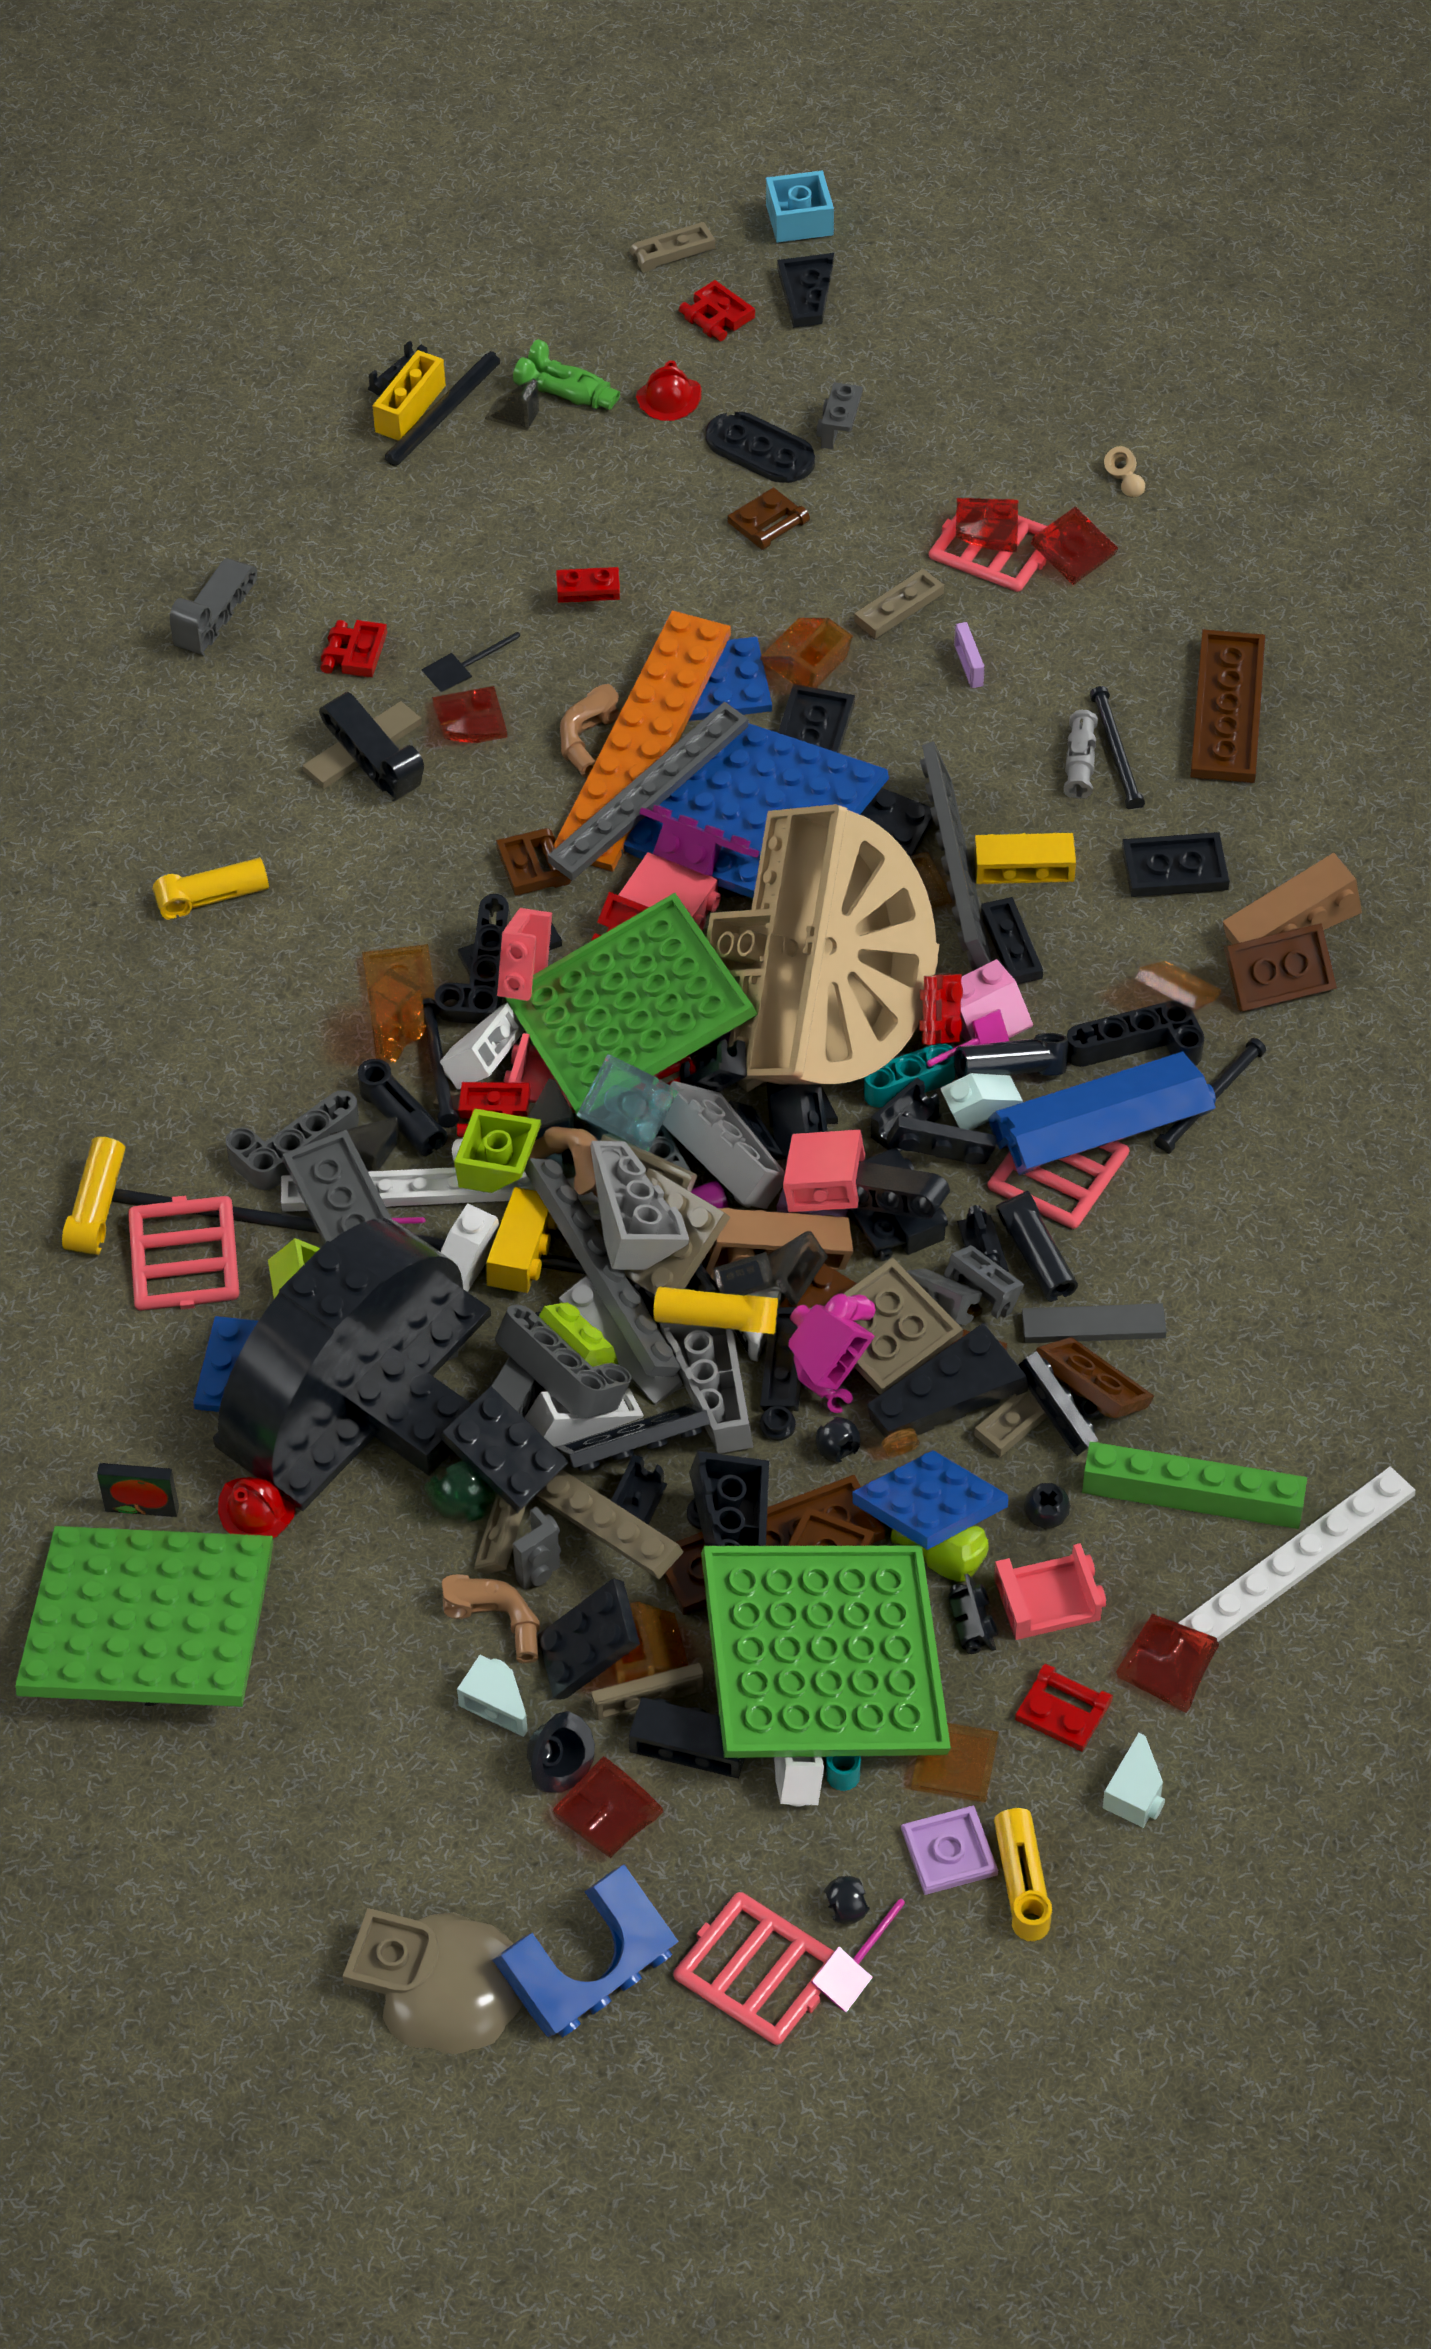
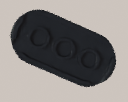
M735 412V415L728 416L727 413L720 414L707 425L706 442L714 453L771 481L779 483L799 481L810 475L815 468V454L810 443L750 413Z

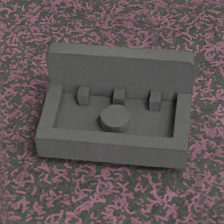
M833 383L830 396L825 398L823 419H819L816 436L821 437V448L833 449L838 430L846 432L852 430L863 393L861 386Z
M538 1507L530 1510L531 1532L513 1543L516 1581L524 1590L533 1584L535 1586L544 1584L549 1580L552 1572L560 1568L559 1553H561V1548L558 1544L560 1529L553 1517L549 1514L545 1516Z

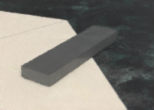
M1163 1303L1022 1308L1024 1343H1049L1070 1337L1076 1341L1166 1338L1167 1333Z

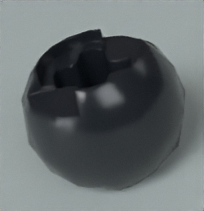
M834 1417V1420L827 1423L824 1427L821 1425L816 1432L815 1439L820 1455L829 1461L837 1463L842 1462L841 1459L851 1453L855 1454L860 1447L861 1440L856 1425L842 1417Z
M1041 1483L1032 1487L1024 1502L1027 1517L1031 1523L1040 1528H1055L1063 1524L1069 1515L1071 1507L1068 1495L1064 1489L1054 1483Z
M839 1876L832 1880L824 1889V1893H826L830 1903L828 1908H833L835 1915L832 1918L837 1923L845 1925L855 1924L863 1919L870 1910L863 1896L866 1893L859 1878Z

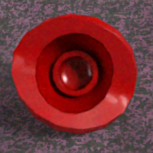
M671 360L666 362L664 367L655 370L650 375L646 385L637 391L636 398L641 410L648 416L661 421H675L687 417L696 410L701 401L702 388L697 381L688 379L683 371L678 369L676 362Z
M245 1477L231 1480L224 1484L218 1498V1515L223 1528L229 1534L273 1536L274 1539L288 1527L294 1518L295 1505L282 1497L279 1490L270 1481L260 1477Z

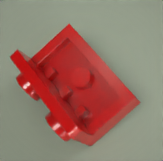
M619 567L556 570L558 603L620 600Z

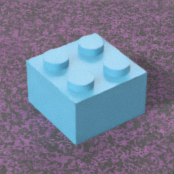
M823 170L766 178V207L777 243L832 236L834 234V207Z

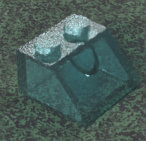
M607 1054L576 1116L606 1134L609 1133L648 1152L679 1091L658 1078Z

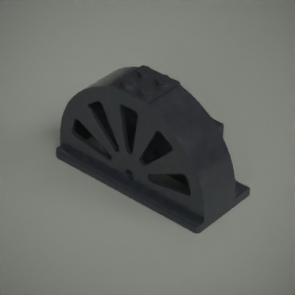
M387 1218L372 1219L360 1223L343 1232L332 1241H327L279 1289L278 1295L254 1327L227 1381L220 1404L218 1432L213 1436L214 1446L255 1477L270 1481L279 1490L282 1497L301 1511H304L374 1437L430 1476L453 1452L439 1436L471 1405L469 1401L433 1375L491 1316V1308L463 1289L461 1272L450 1258L400 1223Z

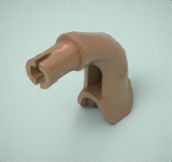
M610 684L594 688L587 694L586 698L571 706L565 712L560 722L561 754L565 760L571 761L583 777L589 776L596 761L587 752L585 743L578 735L601 723H613L620 714L615 706L619 695Z
M563 1127L547 1129L545 1134L534 1142L529 1158L546 1159L554 1153L560 1154L566 1149H570L576 1171V1176L574 1177L576 1192L579 1195L593 1192L598 1197L590 1147L592 1141H598L597 1138L584 1129Z
M456 1574L443 1579L444 1613L448 1617L464 1619L470 1617L471 1613L505 1612L510 1616L511 1631L515 1634L516 1660L519 1663H532L538 1660L537 1632L540 1630V1622L517 1589L504 1581L470 1579L468 1575Z

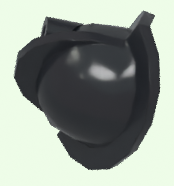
M569 1711L557 1713L546 1724L541 1725L531 1736L527 1743V1759L531 1767L532 1780L536 1789L542 1792L562 1793L575 1787L587 1776L594 1761L595 1742L590 1727L581 1717Z

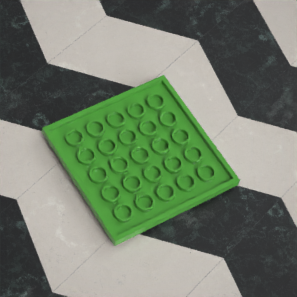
M676 893L534 974L530 1000L504 997L525 1032L530 1034V1040L579 1119L758 1015L746 994Z
M55 1526L15 1685L16 1695L23 1697L243 1707L271 1562L273 1536Z
M922 1546L703 1547L701 1556L724 1758L948 1755L951 1746Z

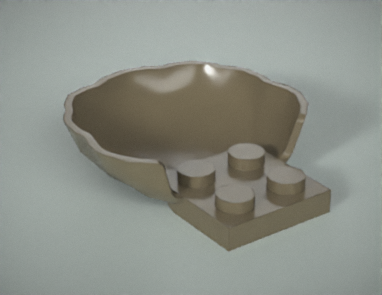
M367 1908L342 1976L343 1983L385 1994L383 2019L390 2033L403 2044L415 2048H432L450 2054L480 2049L493 2044L504 2031L506 2024L515 2017L523 2005L493 1962L495 1957L514 1944L499 1928L470 1920L454 1912L431 1914L419 1920H413Z

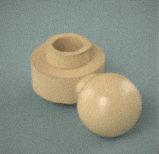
M1117 446L1106 454L1104 459L1105 468L1112 477L1123 480L1121 490L1125 495L1130 497L1140 496L1145 491V482L1141 476L1133 474L1137 464L1136 458L1128 448ZM1120 461H1126L1125 467L1117 468Z

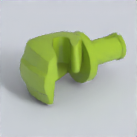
M971 1526L928 1550L922 1547L924 1563H927V1567L941 1576L957 1582L966 1581L964 1574L968 1573L972 1577L986 1558L989 1542L983 1528ZM892 1530V1543L904 1546H920L898 1531Z

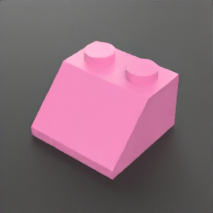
M997 959L962 976L963 996L961 998L960 1015L962 1030L960 1035L966 1042L976 1038L971 1022L997 1009L1001 1010L1009 1038L1033 1026L1015 979Z

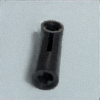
M1041 1033L1035 1035L1034 1039L958 1046L954 1052L955 1072L959 1079L970 1073L992 1075L1028 1073L1049 1076L1062 1075L1067 1071L1068 1038L1057 1033Z
M369 1059L359 1066L358 1081L361 1097L365 1101L372 1103L421 1155L426 1157L433 1153V1149L438 1150L445 1145L448 1138L447 1131L392 1075L391 1067L387 1062L381 1059Z
M1025 1191L997 1204L996 1209L1000 1220L1006 1227L1009 1236H1012L1046 1299L1049 1302L1058 1300V1296L1063 1295L1067 1297L1072 1295L1078 1288V1283L1042 1221L1039 1209L1030 1192Z

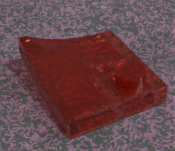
M957 498L956 538L982 548L1017 552L1018 500Z
M494 686L432 697L437 722L444 739L481 743L508 738Z
M1152 1614L1116 1673L1118 1678L1187 1713L1192 1705L1201 1679L1219 1647V1643L1214 1636Z
M604 1756L552 1809L554 1816L609 1858L664 1812L656 1800L639 1784Z

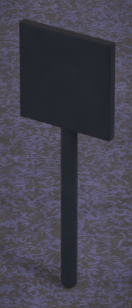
M515 632L462 663L453 653H450L423 668L422 671L437 689L443 692L472 678V675L465 668L466 666L518 639L520 633Z

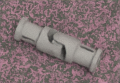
M1077 710L1069 718L1072 732L1068 736L1065 767L1068 781L1064 783V793L1068 797L1087 798L1092 794L1093 786L1090 782V777L1094 773V750L1096 748V737L1093 733L1094 728L1097 727L1098 718L1096 714L1091 713L1089 710Z

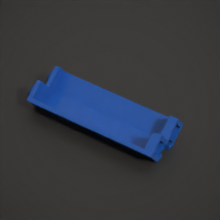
M1180 1052L995 1111L988 1118L993 1135H996V1143L999 1149L1009 1147L1018 1175H1023L1049 1162L1198 1114L1200 1116L1207 1115L1216 1108L1214 1105L1216 1096L1212 1086L1206 1083L1204 1075L1184 1052Z

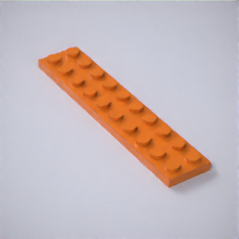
M671 611L554 843L555 849L679 741L729 640L731 626ZM634 827L591 865L613 872L622 856L621 850L623 849L624 852V843Z

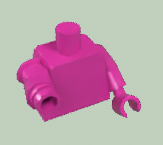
M842 1293L837 1294L825 1306L817 1304L810 1310L807 1306L800 1305L790 1315V1320L797 1327V1330L789 1340V1347L794 1353L797 1377L800 1382L820 1398L825 1396L828 1399V1408L833 1413H841L843 1411L842 1407L836 1402V1397L842 1398L847 1404L852 1402L853 1397L850 1391L838 1388L875 1337L871 1332L854 1322L868 1321L875 1314L874 1303L861 1294L846 1296Z

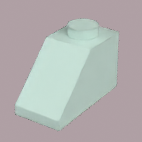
M970 1073L940 1088L959 1128L967 1130L975 1129L989 1122L988 1118L995 1111L1023 1103L1011 1076Z
M479 1655L457 1688L459 1706L524 1737L528 1731L526 1712L512 1669L501 1660H490Z
M1140 1733L1136 1736L1104 1791L1102 1807L1144 1828L1150 1817L1155 1820L1157 1819L1165 1803V1799L1161 1797L1163 1781L1146 1736Z

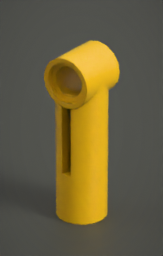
M259 857L186 877H181L177 874H167L155 881L152 890L162 917L169 920L177 918L176 915H179V917L188 915L194 908L269 889V883L263 861Z
M95 1137L92 1139L72 1215L67 1217L62 1234L63 1249L95 1255L100 1254L102 1248L98 1247L100 1242L104 1243L106 1237V1219L126 1147L123 1143L108 1137Z
M658 1287L654 1300V1320L660 1323L775 1334L778 1298Z
M1023 1808L1007 1809L995 1816L994 1824L1012 1913V1928L1021 1939L1037 1941L1045 1937L1050 1929L1052 1904L1047 1897L1032 1815L1030 1811ZM1019 1858L1023 1859L1029 1891H1025ZM1035 1914L1038 1915L1040 1918L1036 1920H1029L1025 1918L1024 1915Z

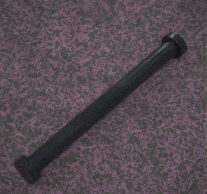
M1104 686L1095 687L1090 692V698L1092 702L1096 703L1127 797L1125 799L1126 808L1128 810L1142 808L1145 805L1143 795L1138 792L1108 701L1110 697L1109 691Z
M425 998L418 1002L417 1008L418 1013L423 1017L440 1110L437 1118L438 1123L442 1127L450 1128L458 1123L459 1118L458 1113L453 1109L448 1078L440 1063L444 1056L436 1019L437 1008L435 1000Z
M1251 1038L1246 1043V1049L1211 1085L1216 1099L1257 1056L1261 1058L1266 1053V1047L1262 1041L1257 1038ZM1200 1115L1177 1121L1165 1134H1160L1155 1139V1145L1170 1154L1175 1149V1143L1198 1120Z

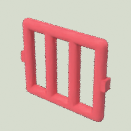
M968 498L952 520L947 519L943 524L942 534L930 549L929 557L939 563L1015 592H1020L1037 569L1041 570L1045 565L1046 555L1058 540L1059 532L1054 528L974 498ZM972 512L988 517L960 557L945 552ZM1000 522L1016 527L988 568L972 562ZM1028 532L1043 538L1016 578L1000 572Z
M1119 1141L1099 1146V1148L1112 1153L1104 1166L1078 1153L1059 1159L1096 1177L1088 1189L1039 1166L1032 1172L1024 1174L1079 1200L1073 1211L1069 1213L1031 1195L1040 1214L1068 1228L1076 1229L1129 1155V1147ZM1010 1151L987 1183L989 1190L1007 1199L1025 1192L1005 1182L1013 1170L1017 1171Z
M186 1196L172 1197V1202L139 1205L129 1209L134 1306L137 1310L180 1306L181 1310L195 1308L196 1304L231 1301L239 1297L233 1206L230 1197L219 1196L187 1200ZM219 1211L220 1227L144 1235L143 1219ZM221 1241L223 1257L146 1265L145 1249ZM224 1271L225 1287L148 1296L147 1279Z
M738 1892L731 1898L711 1925L705 1923L697 1933L698 1941L673 1972V1977L676 1981L770 2043L780 2045L806 2011L812 2013L820 2003L819 1995L821 1991L811 1983L813 1978L775 2026L756 2013L805 1951L824 1964L834 1951L743 1892ZM744 1911L760 1923L712 1984L694 1974L693 1971L739 1913ZM775 1931L792 1943L742 2005L726 1995L725 1991L770 1934Z

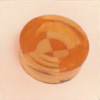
M907 1428L890 1434L881 1444L886 1456L893 1458L915 1450L920 1441L915 1430Z

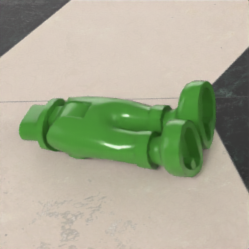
M540 339L533 342L528 359L524 357L519 359L513 372L515 384L526 388L536 387L540 392L557 395L572 401L576 405L592 404V408L595 409L601 406L611 410L620 398V391L611 388L610 382L604 381L597 375L582 368L561 364V362L556 360L551 361L549 359V347L546 342Z

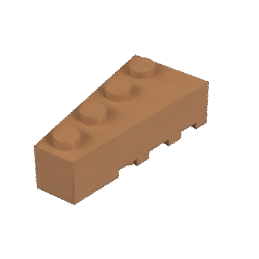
M1332 853L1225 919L1223 926L1226 938L1231 944H1237L1322 923L1323 930L1361 914L1362 909L1356 878L1336 854Z
M718 1208L729 1215L730 1219L701 1264L712 1279L715 1273L720 1274V1271L756 1260L760 1271H764L766 1276H772L771 1271L774 1275H781L771 1261V1258L804 1238L815 1257L796 1268L797 1273H805L815 1259L820 1260L834 1270H845L853 1253L849 1218L833 1215H808L796 1212L779 1213L764 1210L750 1211ZM807 1252L800 1255L803 1260L809 1257ZM797 1257L791 1260L794 1266L800 1263ZM788 1263L782 1266L785 1272L791 1268ZM753 1265L746 1267L747 1272L755 1271ZM743 1268L736 1270L738 1277L745 1275ZM729 1272L730 1278L734 1279L733 1272Z

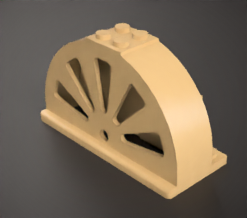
M833 804L768 811L752 909L710 913L706 938L758 1014L732 1029L730 1033L728 1048L733 1046L736 1040L745 1042L747 1077L743 1079H757L775 1084L794 1085L840 1084L864 1078L889 1063L903 1049L917 1029L919 1020L922 1019L923 1000H920V989H923L924 976L935 975L940 945L936 943L935 923L926 888L915 865L902 846L881 826L862 815L847 810L846 807Z

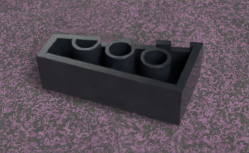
M983 1322L868 1403L870 1420L885 1438L903 1430L902 1433L911 1435L907 1438L910 1439L935 1429L934 1426L951 1419L956 1421L966 1416V1413L986 1406L988 1408L998 1404L1001 1399L1016 1394L1018 1396L1028 1392L1027 1376ZM897 1434L893 1436L891 1439L897 1438L896 1441L904 1438L905 1436L899 1437L900 1434ZM890 1439L887 1440L891 1445L894 1444Z
M697 1451L689 1474L705 1546H766L769 1461Z

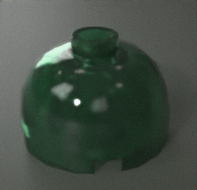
M464 1461L446 1468L448 1474L440 1481L435 1475L424 1484V1491L438 1513L453 1520L466 1518L468 1523L485 1517L488 1514L486 1508L494 1502L497 1495Z

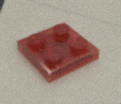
M1076 506L1036 534L1031 541V544L1072 585H1075L1113 557L1118 550V547Z

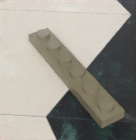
M564 1470L534 1497L657 1579H660L683 1553L676 1542Z

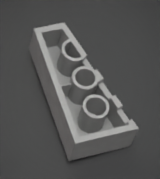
M676 1081L670 1084L651 1113L734 1195V1199L739 1204L747 1208L754 1206L767 1209L783 1187L784 1170L721 1093Z
M659 1322L662 1337L673 1350V1355L681 1366L678 1373L693 1404L707 1410L710 1424L705 1425V1428L717 1453L753 1448L733 1329Z

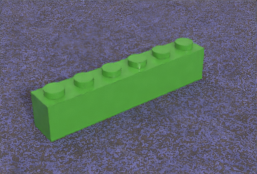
M1090 1441L1082 1493L1299 1529L1307 1477Z

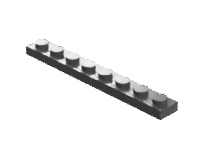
M723 702L548 855V863L573 881L646 817L639 814L641 807L652 810L654 804L660 805L748 727L749 719L728 703Z
M529 1158L524 1169L525 1173L647 1376L674 1377L681 1366L674 1357L673 1350L660 1334L656 1322L650 1317L643 1306L640 1296L629 1283L624 1270L612 1269L604 1239L595 1227L592 1217L586 1212L578 1199L577 1192L571 1187L564 1176L561 1166L555 1160Z

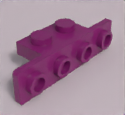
M654 804L652 810L641 807L639 814L663 823L653 852L654 855L704 875L712 876L722 846L753 857H758L760 851L749 847L751 841L732 835L730 840L723 837L724 830L710 825H706L705 829L697 827L698 820L684 815H680L679 819L671 817L672 810Z

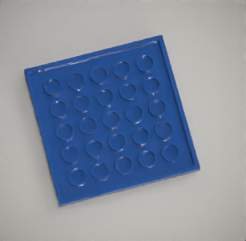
M748 723V727L659 806L672 810L671 817L679 819L680 815H684L698 820L697 827L705 829L706 825H710L724 830L723 837L730 840L732 835L751 841L749 847L760 851L758 857L741 854L722 846L712 877L718 879L719 887L753 898L768 811L837 804L860 815L887 782L889 775L885 768ZM646 816L629 833L624 843V851L640 859H643L647 852L653 854L663 823Z

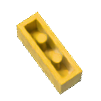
M419 350L415 352L372 405L376 433L399 441L416 424L446 386L444 359Z
M1073 833L975 835L974 862L976 884L1074 882L1076 857Z
M514 1187L486 1261L487 1286L528 1293L532 1280L537 1281L539 1279L542 1266L540 1258L541 1255L548 1254L551 1242V1235L549 1233L551 1229H557V1224L537 1191Z

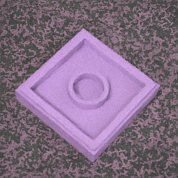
M974 1805L901 1825V1831L924 1895L998 1875V1868Z

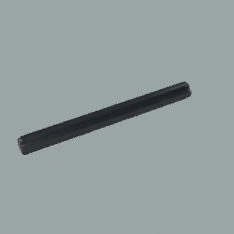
M489 351L385 454V460L390 465H399L500 364V358L496 356V353Z

